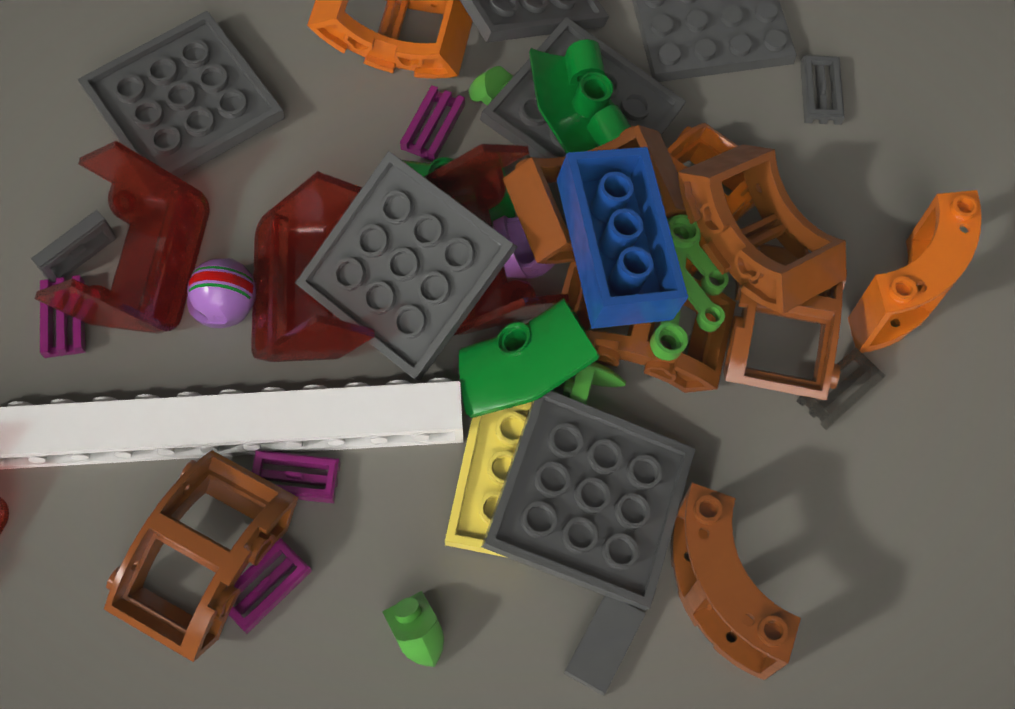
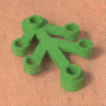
M684 214L670 217L667 221L688 294V300L698 312L696 317L697 324L704 331L714 332L724 322L725 312L719 305L714 304L706 294L711 296L721 294L728 285L727 273L722 275L700 247L701 233L697 222L690 224L688 216ZM676 234H680L684 239L679 238ZM686 258L703 275L701 287L685 268ZM709 278L717 279L720 285L712 284ZM680 310L673 320L661 321V325L655 330L650 339L651 350L659 359L670 361L678 358L688 344V336L685 330L679 326ZM705 313L712 314L716 318V322L709 321ZM660 341L668 342L672 350L665 348Z

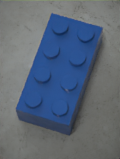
M648 147L566 153L557 177V185L591 329L673 320L688 299V294Z

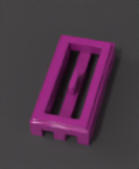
M431 85L400 141L401 150L430 161L437 159L465 106V97L458 95L457 98L452 97V92L445 90L441 93L438 91V87ZM435 102H438L416 144H413ZM447 106L451 107L429 150L425 149L424 147L434 132Z
M80 275L72 276V280L68 281L64 277L56 278V282L50 283L48 279L40 280V353L44 358L86 353L85 281ZM67 291H72V345H67ZM53 293H56V347H54Z
M256 450L251 472L271 481L326 486L324 490L277 485L299 497L298 500L334 504L335 487L338 484L337 475L338 471H340L341 462L337 458ZM265 463L328 470V475L262 469V466Z
M281 538L267 552L258 566L251 565L234 585L240 589L241 594L282 553L287 557L237 606L232 607L229 616L246 634L312 572L311 568ZM295 565L297 568L244 618L242 615Z

